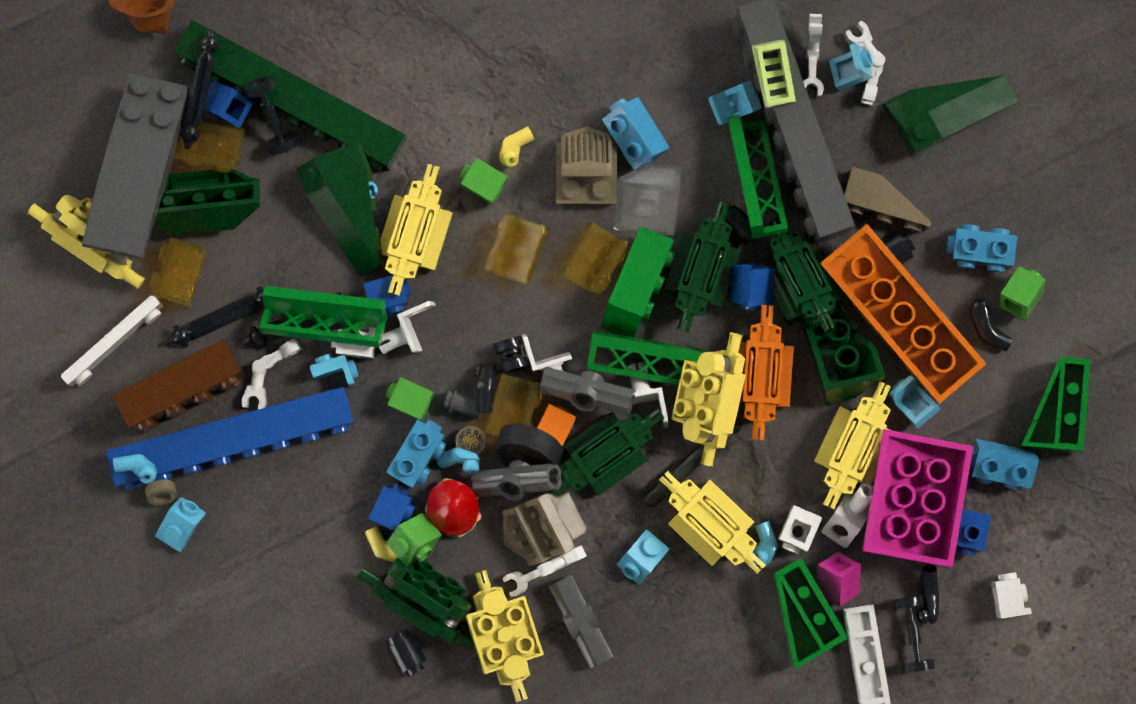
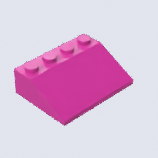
M883 429L862 551L953 568L973 446Z

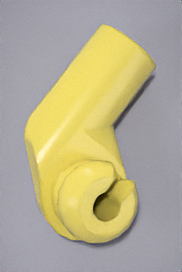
M528 126L503 139L499 153L502 165L509 168L516 166L519 161L518 157L521 146L534 140Z
M378 526L365 531V535L377 558L394 562L398 558L386 545L388 541L384 540Z

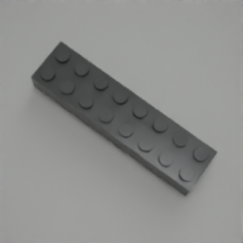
M758 0L738 7L735 18H733L734 23L731 24L735 39L737 41L742 40L744 51L741 52L745 67L747 69L752 68L754 80H751L758 97L762 96L752 45L776 40H784L786 44L796 102L765 107L764 105V108L761 110L766 125L772 124L774 130L772 142L777 154L782 153L785 160L784 165H782L785 179L787 182L792 181L795 188V193H792L795 207L798 211L802 210L805 216V221L802 222L807 239L812 238L814 244H818L847 234L855 224L774 0ZM777 51L763 53V59L778 56ZM780 63L765 66L766 71L781 69ZM782 75L767 78V81L770 84L784 81ZM786 88L770 90V96L786 93Z

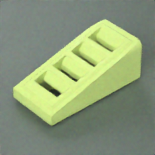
M776 40L752 45L765 107L796 102L785 41ZM773 51L778 53L777 57L763 59V53ZM780 63L781 69L765 70V66ZM783 75L784 81L768 84L767 78ZM786 88V93L770 96V90Z

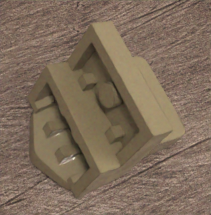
M586 126L565 133L561 141H556V204H617V143L612 141L608 133Z
M564 489L555 497L551 492L526 499L502 511L504 516V545L520 558L526 560L529 566L543 563L551 557L565 554L574 549L575 546L572 540L586 531V526L567 489Z

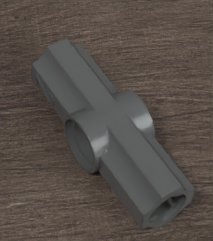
M546 367L543 372L539 392L570 400L571 404L581 411L589 412L597 407L628 416L632 410L636 390L607 383L601 375L593 371H583L580 375Z
M521 460L512 461L508 468L478 471L471 477V489L476 497L502 495L511 501L521 500L525 493L559 490L562 484L561 470L557 464L530 466Z
M570 575L548 586L563 614L561 617L573 641H577L590 669L614 657L599 629L601 626L590 604L585 602L573 576Z

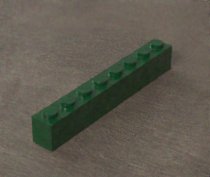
M191 20L174 51L180 58L179 63L195 71L197 58L202 52L199 43L210 30L194 20ZM215 32V38L218 41L219 47L213 53L214 66L211 81L220 84L224 81L232 85L234 90L247 97L244 86L248 82L259 77L272 76L276 87L267 93L266 96L269 103H273L275 110L286 115V121L301 128L302 124L313 129L311 134L322 141L327 142L330 138L338 142V149L361 142L369 166L379 171L382 167L390 170L407 139L404 133ZM256 97L260 101L258 105L262 108L264 105L261 97Z

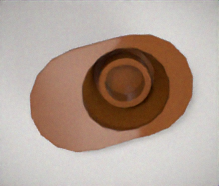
M108 0V3L114 10L127 15L132 26L137 31L165 34L168 32L171 9L175 6L176 0Z

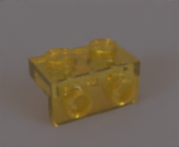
M185 118L183 119L182 129L187 126ZM202 121L197 127L200 134L198 140L188 150L184 148V141L180 138L179 150L175 156L177 159H182L183 164L188 166H201V163L213 165L212 169L230 172L231 169H235L240 164L245 128Z
M506 213L498 226V236L493 249L488 254L486 269L499 277L530 285L549 228Z
M588 222L559 275L588 292L600 295L609 286L612 279L611 274L616 265L624 259L628 242L612 235L595 223Z
M499 373L494 395L492 414L488 413L483 432L499 437L500 429L508 424H525L534 427V421L531 420L534 408L537 409L541 401L540 383Z

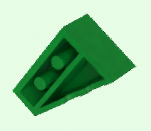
M640 226L600 324L601 327L620 335L635 337L642 318L648 321L654 303L649 301L652 293L659 294L665 280L664 277L660 276L663 267L670 268L676 253L670 250L674 239Z
M1059 358L1021 445L1022 448L1083 453L1091 359Z
M798 558L772 573L792 669L801 667L848 639L847 634L802 558Z

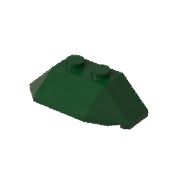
M231 168L169 174L153 226L172 235L233 230L260 207L259 179L250 178L246 174Z

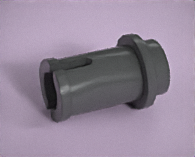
M458 390L447 392L443 408L447 409L448 413L455 411L478 419L480 413L477 412L476 399L458 394Z

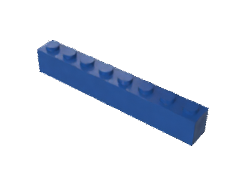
M341 387L106 450L115 486H123L124 491H129L142 487V482L132 471L115 473L113 458L142 454L157 469V476L154 481L172 479L171 473L183 470V474L188 475L202 471L200 465L213 463V467L231 463L230 457L242 454L243 459L261 455L260 449L272 447L273 451L282 450L290 447V441L301 439L302 443L320 439L319 433L330 430L332 435L350 431L349 425H353L355 422L346 389Z

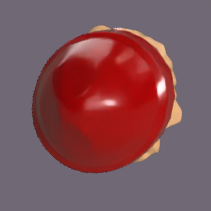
M444 478L430 491L425 507V516L430 519V522L440 533L461 538L475 527L476 522L481 519L478 503L479 497H476L472 489L464 482Z

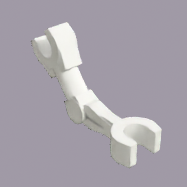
M810 14L808 44L806 47L808 78L803 82L805 88L809 85L815 86L817 98H821L824 87L822 82L816 78V64L819 59V45L822 37V14Z
M860 21L857 24V28L861 31L862 36L855 37L850 30H847L844 36L850 45L853 43L858 44L864 50L867 49L872 57L873 66L870 68L873 78L867 80L860 101L861 104L872 106L877 94V83L883 71L885 57L871 43L873 39L867 24Z
M291 339L280 346L279 350L253 362L251 386H247L242 397V407L249 408V400L253 396L259 399L258 409L266 407V390L263 388L266 371L282 359L289 358L302 350L297 339Z
M581 545L537 566L536 570L525 575L518 571L511 572L503 577V581L515 580L517 582V589L509 594L511 597L518 596L526 591L529 581L539 576L541 578L586 557V554Z

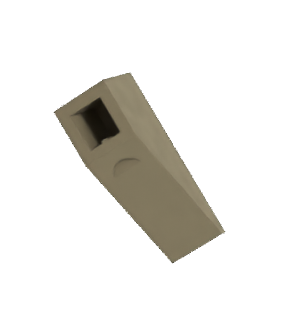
M856 167L850 169L843 194L851 214L863 216L865 212L875 215L874 220L892 225L893 221L904 224V229L916 233H921L922 229L928 230L931 227L932 222L882 175Z

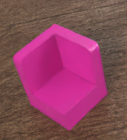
M839 552L818 564L817 585L825 599L841 607L857 596L860 592L861 564Z

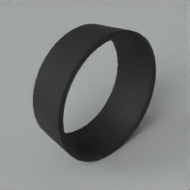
M508 424L500 429L496 456L507 467L514 460L524 461L530 466L558 464L563 455V447L559 441L541 429L525 424ZM510 445H517L529 448L541 454L546 459H539L525 455L515 450Z

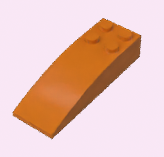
M868 224L820 263L871 328L937 404L943 402L986 365L985 361Z

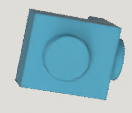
M856 43L849 45L851 52L829 60L835 87L840 91L873 78L870 68L873 66L872 57L867 49L864 50Z
M751 80L708 98L719 125L727 123L728 117L737 115L742 117L762 108Z
M332 353L315 359L316 364L310 366L313 378L316 380L344 371L347 383L352 387L356 385L354 378L359 377L354 360L348 361L345 354L333 358Z
M912 374L906 379L899 380L889 393L894 406L916 429L920 428L940 411L939 405L919 386L917 379Z
M180 497L167 512L155 537L181 552L186 547L196 526L204 518L206 512L200 509L194 502Z
M646 529L620 559L617 566L626 577L640 584L664 557L669 548Z

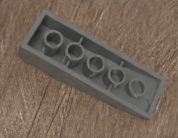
M130 73L97 181L82 242L83 247L143 260L181 137L180 132L185 124V114L190 95L189 86Z

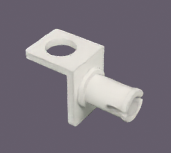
M427 301L397 314L400 327L383 334L381 344L389 340L390 342L380 346L381 352L385 354L404 344H408L413 353L421 352L422 348L409 317L435 307V303Z
M521 335L533 371L538 369L545 370L546 367L563 371L561 364L572 359L570 352L535 362L527 335Z
M638 363V368H641L646 363ZM631 364L627 368L636 370V365ZM630 377L632 389L636 390L633 404L658 400L661 414L665 418L662 420L663 426L667 428L668 416L662 387L653 389L650 388L649 380Z
M863 483L857 491L854 490L852 494H845L835 513L821 532L842 547L847 548L868 518L873 486ZM833 526H843L847 530L848 535H838L833 530Z

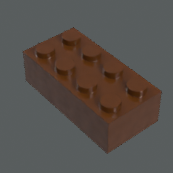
M223 339L112 396L128 428L146 433L158 427L159 420L165 417L174 419L186 413L185 407L190 404L197 403L198 406L214 398L212 393L220 389L228 392L242 384L240 379L246 376L230 344Z

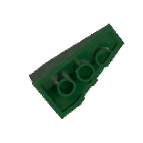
M1005 75L911 89L884 103V106L908 152L913 157L1019 101Z
M356 142L320 155L297 167L296 169L307 198L359 276H364L383 266L379 229L374 226L372 209H376L375 199L370 198L368 181L372 180V173L361 142Z
M842 304L837 305L836 311L830 314L837 329L833 333L830 331L828 335L824 334L822 326L814 328L809 326L804 319L801 320L826 406L854 399L885 378L876 347L864 336L860 326L855 320L851 319L842 307Z

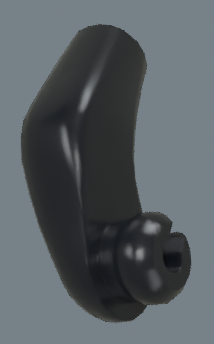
M983 299L974 300L969 311L979 339L1006 352L1012 343V337L1000 331L993 324L988 302Z
M493 362L479 363L475 368V376L478 378L476 383L477 412L492 414L497 384V369Z
M929 564L922 567L919 581L920 595H923L925 603L923 604L924 608H918L916 611L917 619L921 624H926L927 622L934 624L937 622L939 615L937 568Z

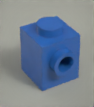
M212 81L208 90L204 111L219 121L240 128L254 102L233 88Z
M758 263L732 265L730 301L741 304L744 310L751 311L760 310L761 305L773 304L775 268Z
M393 275L373 280L363 285L367 298L385 300L387 316H392L403 312V306L409 305L407 297L412 296L407 279H404L400 296L395 295L394 292L393 294L387 292Z
M394 483L391 488L383 486L368 519L395 531L398 525L411 518L415 507L411 505L413 499L407 496L409 490Z
M962 510L956 546L958 547L957 553L975 556L976 551H985L991 515Z

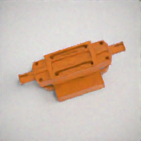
M761 305L760 323L750 326L749 340L746 343H740L738 352L745 358L742 373L746 374L739 404H745L744 418L753 422L751 440H757L759 428V441H765V423L775 420L776 407H790L794 346H784V343H781L782 328L772 324L774 306L771 305L768 306L767 317V305Z

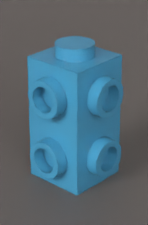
M639 97L628 102L625 98L617 101L609 107L611 113L602 119L633 170L653 162L670 149Z
M963 224L961 229L957 228L953 231L952 236L948 235L946 253L950 254L949 262H956L958 268L975 269V265L987 266V271L1005 273V269H1010L1014 266L1017 236L1009 235L1010 230L992 228L991 232L979 231V226Z
M427 418L424 423L417 420L386 473L413 489L417 484L422 486L431 470L427 469L431 459L435 458L438 460L447 445L442 442L445 438L440 433L442 427Z
M975 438L969 471L975 480L982 483L991 484L992 481L1004 483V486L1014 490H1021L1022 487L1031 489L1039 459L1035 451Z

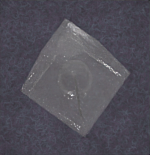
M649 163L620 177L614 230L638 232L640 226L659 234L674 236L680 192L681 166Z

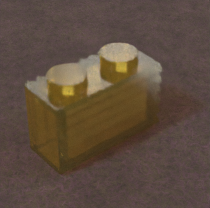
M170 237L169 243L164 242L158 259L163 261L160 271H154L150 280L149 289L153 290L152 296L190 308L208 250L204 247Z

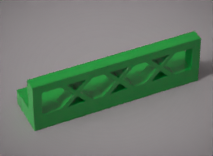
M740 115L728 117L729 132L752 239L788 232L765 120L741 123ZM760 129L762 138L755 147L745 141L744 132ZM762 146H764L765 153L760 150ZM755 155L766 160L768 164L761 174L751 169L750 162ZM768 173L770 174L771 180L766 178ZM762 182L773 188V193L767 201L758 197L756 189ZM774 200L776 201L777 207L772 205ZM767 210H770L779 216L780 224L763 227L762 217Z
M265 286L262 295L265 309L259 326L261 334L380 348L387 322L385 300ZM272 315L285 317L287 320L280 325L269 324ZM305 320H314L317 325L307 329L301 328L299 323ZM335 323L344 324L347 328L340 332H332L328 327ZM365 327L376 328L374 336L361 335L358 331Z
M592 330L586 369L679 385L680 378L673 376L677 373H682L684 364L679 366L675 360L698 362L702 353L712 351ZM597 346L610 348L616 359L607 365L595 364ZM615 350L626 352L619 356ZM632 352L638 353L643 357L646 364L638 370H630L622 359ZM645 355L656 357L649 361ZM661 358H667L672 361L677 369L664 376L659 375L652 365ZM618 362H620V364L622 365L623 368L612 367V366H614L615 364H617ZM650 367L653 373H647L643 371Z

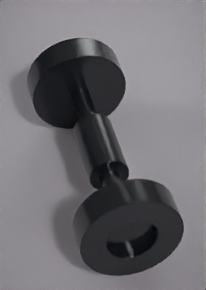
M263 76L248 82L244 86V90L248 98L261 97L264 105L262 106V111L269 128H273L275 137L270 139L266 146L269 154L278 155L290 151L297 146L298 142L294 133L281 134L278 127L280 121L273 103H269L266 96L267 93L275 89L276 85L272 76Z
M923 595L893 599L894 609L907 607L909 624H906L909 645H913L915 661L903 663L905 673L934 669V659L921 660L919 644H922L919 623L915 622L913 606L925 604Z

